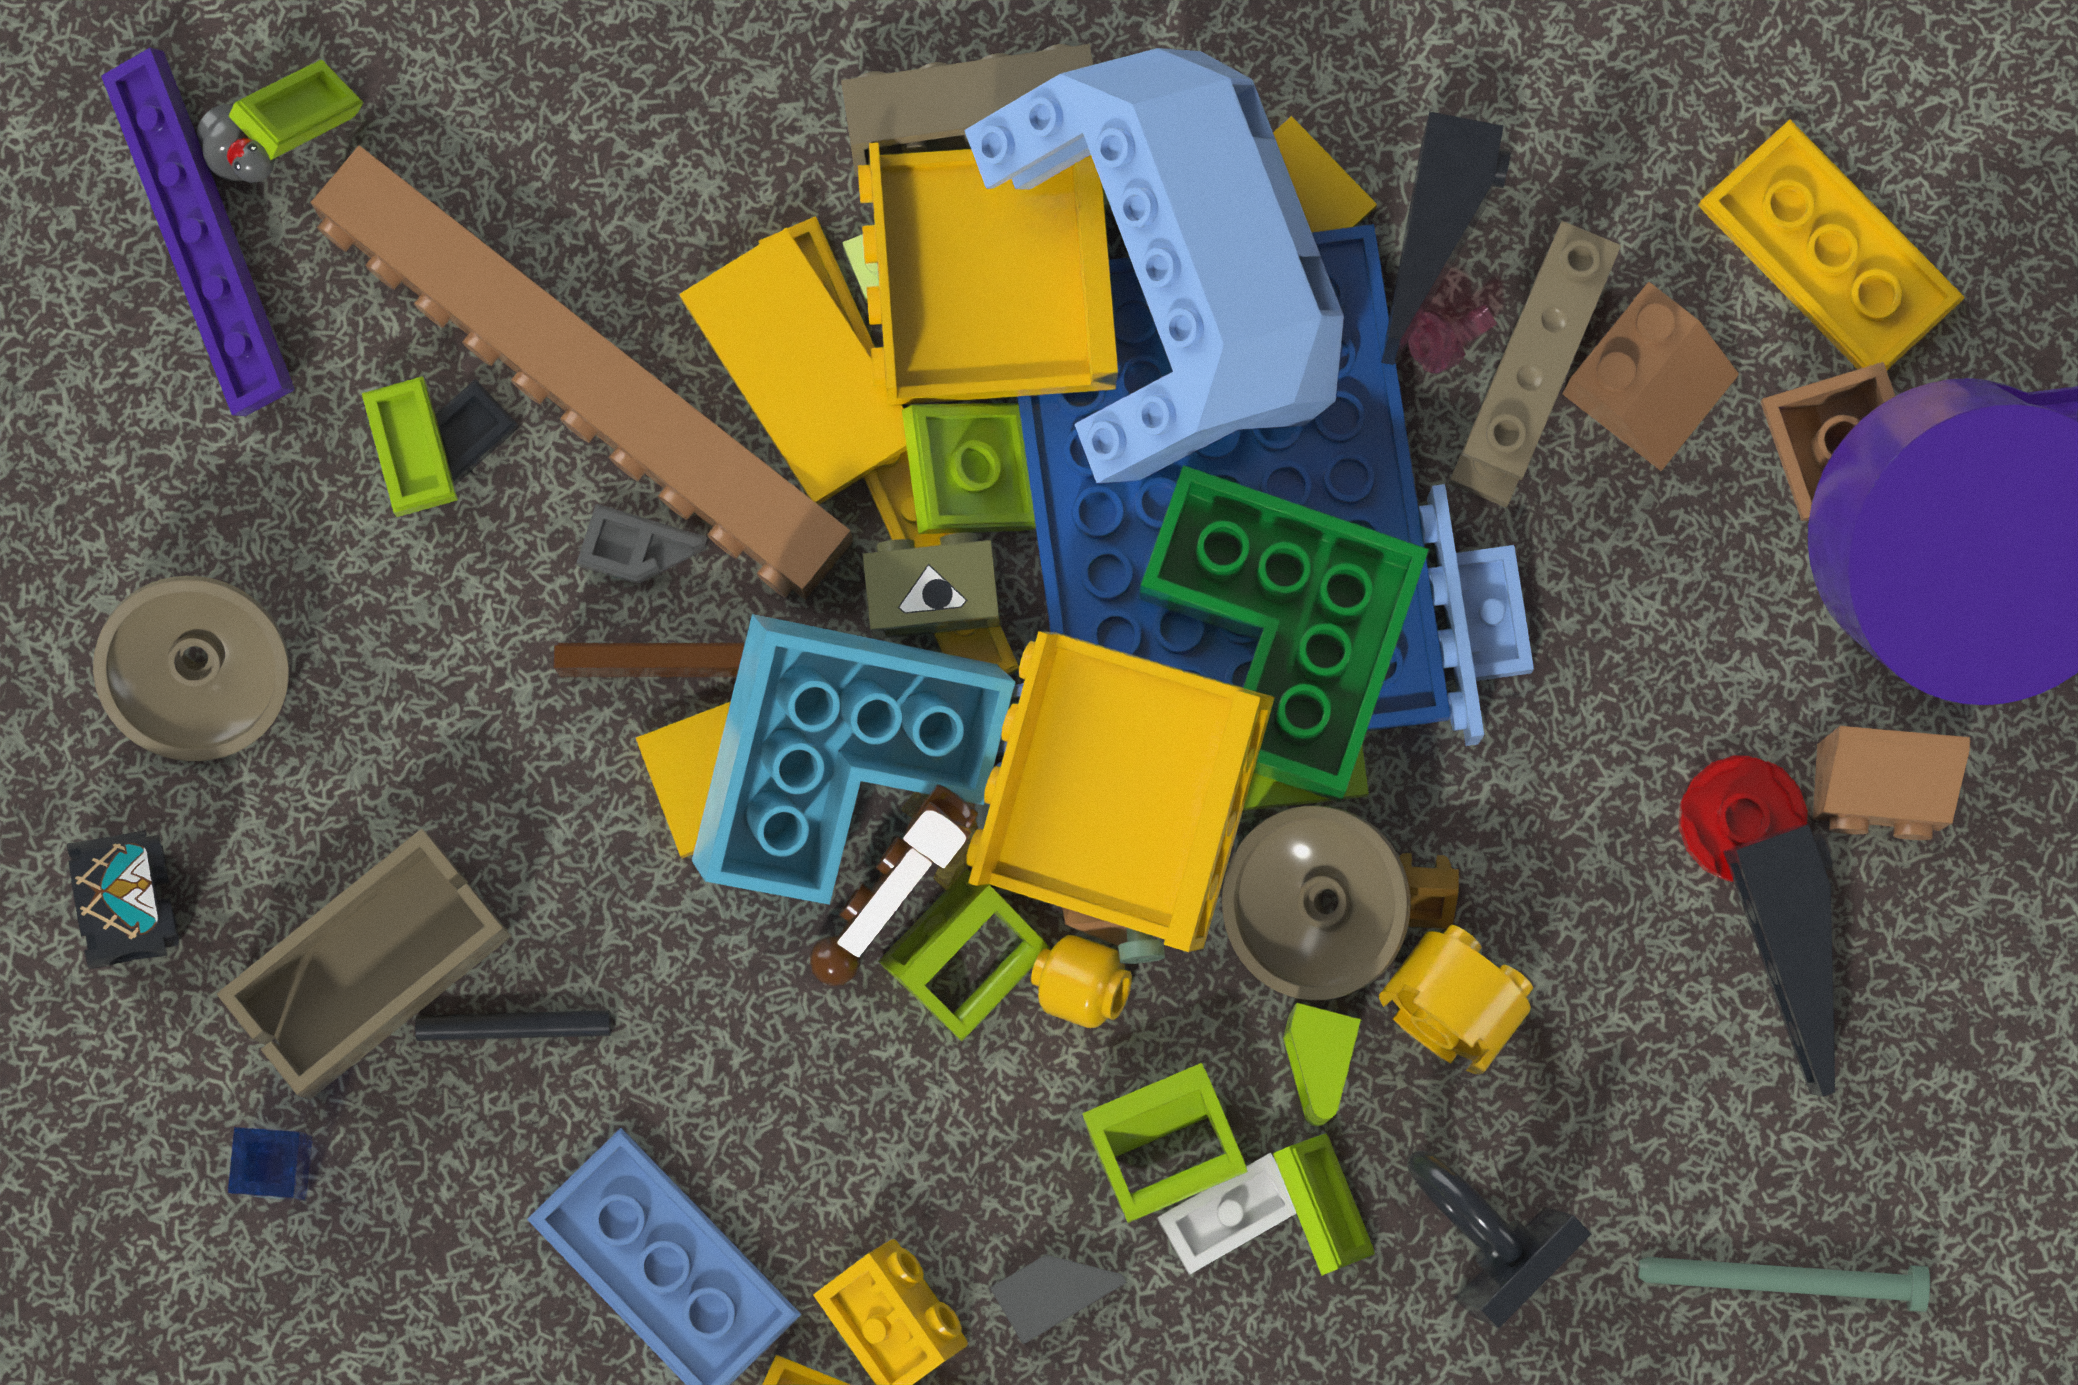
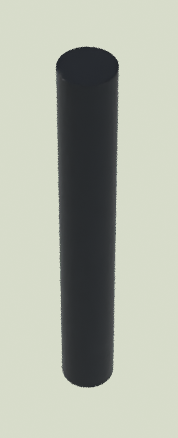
M610 1010L417 1015L415 1019V1035L417 1041L611 1036Z

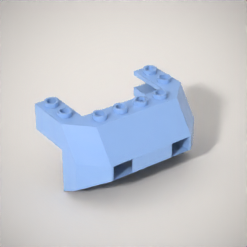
M1156 48L1061 73L964 130L986 189H994L1012 179L1015 189L1030 190L1074 165L1076 162L1089 155L1092 156L1173 372L1075 423L1096 483L1141 480L1238 429L1305 426L1336 401L1344 315L1251 78L1201 51Z

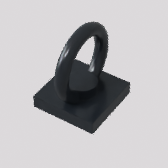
M1423 1150L1415 1151L1408 1158V1171L1418 1186L1441 1212L1481 1249L1475 1261L1483 1270L1454 1299L1473 1318L1498 1329L1592 1235L1574 1215L1544 1207L1525 1227L1518 1220L1507 1224L1477 1191L1439 1158Z

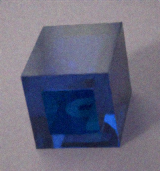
M234 1127L228 1193L242 1197L306 1201L313 1136L296 1131Z

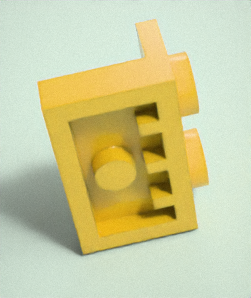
M891 1239L869 1252L813 1294L876 1385H913L968 1345L966 1338L961 1332V1324L955 1312L947 1304L938 1300L924 1280L923 1269L919 1261L911 1252L902 1248L895 1239Z

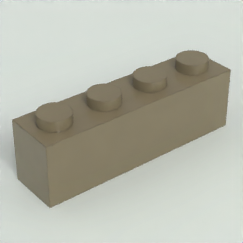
M1057 44L1038 52L1017 55L996 53L976 61L956 64L934 62L914 70L894 73L873 71L864 73L857 78L841 80L855 177H858V165L870 164L869 143H879V155L971 149L964 130L1055 76L1093 65L1090 44L1079 46Z

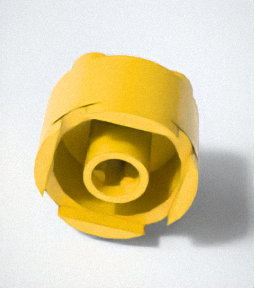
M1450 925L1444 934L1435 931H1429L1424 934L1381 991L1379 1000L1383 1007L1393 1000L1400 1008L1393 1017V1020L1441 1059L1451 1064L1459 1054L1472 1060L1466 1071L1473 1074H1483L1530 1012L1531 1007L1527 997L1533 990V986L1524 975L1507 965H1502L1498 968L1479 953L1482 947L1470 933L1458 926Z

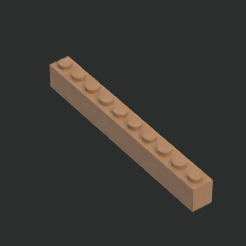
M360 145L310 202L319 218L322 219L317 229L327 239L345 252L352 244L371 258L365 265L366 268L380 281L393 290L401 282L419 296L414 305L426 317L441 328L450 320L468 334L462 343L473 354L490 366L497 359H500L516 372L511 381L519 390L538 404H541L546 397L551 399L566 411L560 420L572 432L588 443L595 435L614 449L609 459L618 468L636 481H639L646 474L664 488L658 495L663 503L685 520H688L693 513L701 517L713 527L707 536L733 558L737 559L744 551L762 565L756 574L781 596L786 598L793 590L806 600L853 542L850 529Z

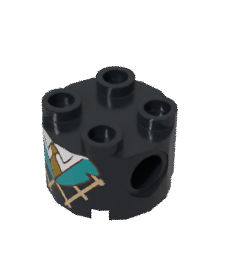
M146 830L113 837L67 844V851L71 858L68 862L81 937H86L88 949L84 950L89 970L137 959L167 956L168 947L180 945L171 899H159L157 885L169 883L160 835L147 836Z

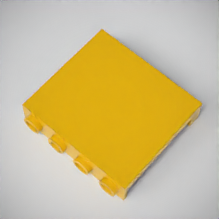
M869 143L870 164L858 165L860 203H873L875 224L862 226L865 264L877 263L879 286L867 287L869 325L882 324L883 347L871 348L874 386L886 385L888 405L1116 390L1118 366L1103 189L1092 156L1089 155L1076 162L1074 165L1030 190L1015 189L1012 179L994 189H986L971 149L879 155V143Z
M1038 631L1036 642L1030 641L1027 644L1020 661L1019 677L1025 679L1019 703H1013L1010 706L1003 722L1001 738L1007 742L1001 767L995 766L986 783L984 802L990 804L985 825L983 829L978 828L975 831L969 844L967 865L973 868L968 883L976 886L990 884L1165 939L1164 945L1186 952L1203 949L1275 697L1057 632Z

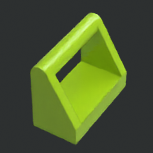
M968 869L958 877L878 961L960 1041H963L1033 968L1039 953L1044 948L1051 949L989 884L976 886L968 883L971 875ZM995 914L1023 941L971 996L952 1013L925 985L979 928Z
M1296 1003L1289 1013L1283 1040L1305 1119L1310 1125L1319 1127L1328 1122L1338 1111L1361 1019Z
M1202 1063L1082 1113L1092 1144L1127 1223L1248 1172ZM1206 1118L1209 1119L1224 1154L1133 1193L1129 1192L1115 1159L1116 1156Z

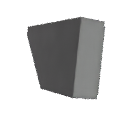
M596 504L577 565L640 584L706 550L709 539L706 536Z
M1044 1255L990 1287L1020 1341L1022 1344H1025L1127 1282L1120 1273Z

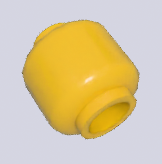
M1067 935L1058 941L1052 950L1044 948L1039 953L1033 966L1031 982L1033 985L1038 986L1039 1003L1044 1012L1086 1028H1096L1108 1018L1115 1020L1120 1015L1130 993L1132 974L1130 971L1125 970L1124 963H1120L1118 950L1080 936Z

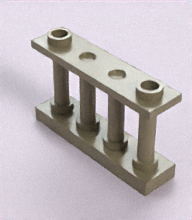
M1561 221L1449 484L1507 508L1518 481L1524 477L1621 245Z

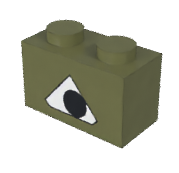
M955 533L940 537V545L915 548L913 540L898 539L876 544L877 552L863 553L870 630L874 639L1001 626L991 540L978 541V534Z

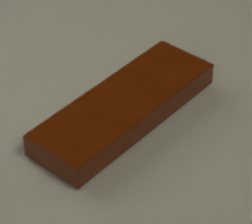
M558 643V645H554V669L559 677H737L745 644Z

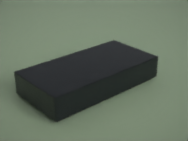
M476 379L435 414L454 486L519 428L513 418Z

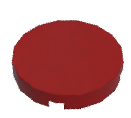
M1733 755L1712 762L1690 781L1680 801L1678 828L1686 851L1703 870L1725 881L1734 882L1723 852L1724 850L1792 826L1807 825L1808 810L1800 787L1782 767L1769 761L1765 762L1759 758H1750L1751 756Z

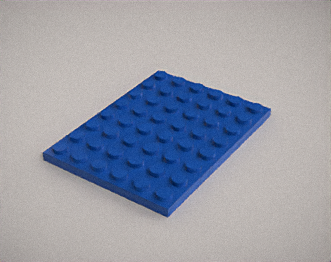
M1374 224L1312 232L1344 315L1336 401L1305 426L1238 429L1141 480L1096 483L1075 423L1173 372L1130 257L1109 260L1118 366L1116 390L1017 396L1050 632H1057L1243 688L1259 640L1139 599L1141 583L1183 465L1424 547L1396 362L1394 365L1381 363L1389 317ZM1426 559L1366 732L1448 721L1451 717Z

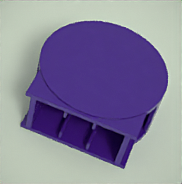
M1947 379L1927 383L1889 399L1865 416L1845 436L1824 468L1816 487L1808 523L1809 560L1820 597L1830 615L1844 632L1892 672L1915 688L1929 695L1962 704H2004L2041 694L2060 685L2078 673V386L2026 393L2003 383L1983 379Z

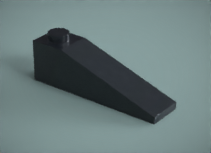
M1429 111L1421 142L1381 363L1395 364L1485 211L1492 186L1504 188L1511 151L1500 149L1503 125Z
M1809 824L1796 825L1724 850L1723 852L1809 1093L1824 1097L1835 1093L1831 885L1826 871L1832 870L1833 865L1829 849L1821 834L1813 835Z

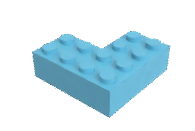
M752 614L692 857L693 864L706 882L830 905L860 782L863 781L924 794H930L934 787L939 784L951 790L966 802L984 805L985 787L994 767L1001 739L1002 726L1009 708L1015 681L997 664Z

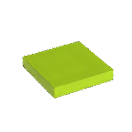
M1018 403L910 405L902 410L918 534L1002 532L1035 529Z

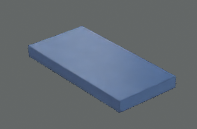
M622 1128L527 1219L686 1385H731L802 1315Z

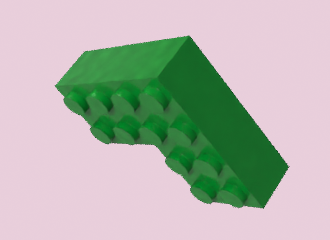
M1183 465L1141 583L1139 599L1259 640L1243 688L1275 698L1253 773L1340 803L1346 793L1429 549Z

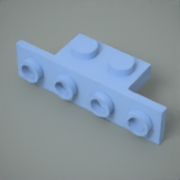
M1445 484L1434 485L1427 497L1428 505L1419 506V516L1424 544L1434 543L1438 567L1428 569L1433 605H1444L1447 629L1438 630L1443 668L1453 667L1457 692L1448 693L1450 722L1453 731L1463 730L1465 746L1477 745L1484 736L1476 681L1530 674L1534 670L1514 545L1456 553Z

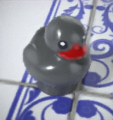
M223 104L214 107L201 119L197 129V138L203 146V156L209 169L216 176L231 182L243 180L252 183L261 182L266 179L274 168L275 158L270 160L265 148L257 141L250 139L231 120L229 114L233 107L232 105Z

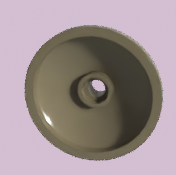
M176 576L149 583L128 595L117 605L104 623L98 637L94 652L93 675L97 694L105 712L126 737L142 748L163 757L182 761H207L234 754L255 742L267 731L278 716L284 703L289 683L290 664L285 640L279 627L257 600L241 589L220 580L201 576ZM192 646L200 647L205 650L208 658L203 662H193L187 657L185 650Z
M1301 806L1279 812L1257 825L1240 843L1229 863L1224 879L1222 911L1225 928L1234 951L1245 967L1258 980L1279 993L1298 999L1328 1000L1339 998L1361 990L1375 981L1390 966L1398 954L1405 939L1410 919L1411 901L1408 879L1403 864L1391 843L1375 826L1365 819L1335 807ZM1328 889L1332 890L1338 898V906L1332 913L1324 910L1321 905L1322 895Z

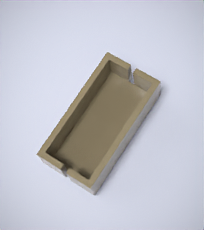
M421 828L216 994L253 1040L265 1045L261 1048V1051L296 1095L311 1100L511 938L512 935L478 893L467 884L468 881L435 840ZM276 1038L281 1046L272 1042V1040Z

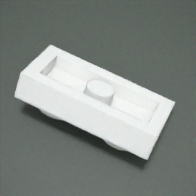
M1271 1153L1246 1166L1247 1173L1202 1191L1157 1217L1189 1275L1296 1214L1277 1163Z

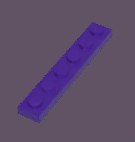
M148 48L101 75L230 412L234 416L246 417L294 391L295 388L211 171L204 159L202 148L165 53L162 50Z

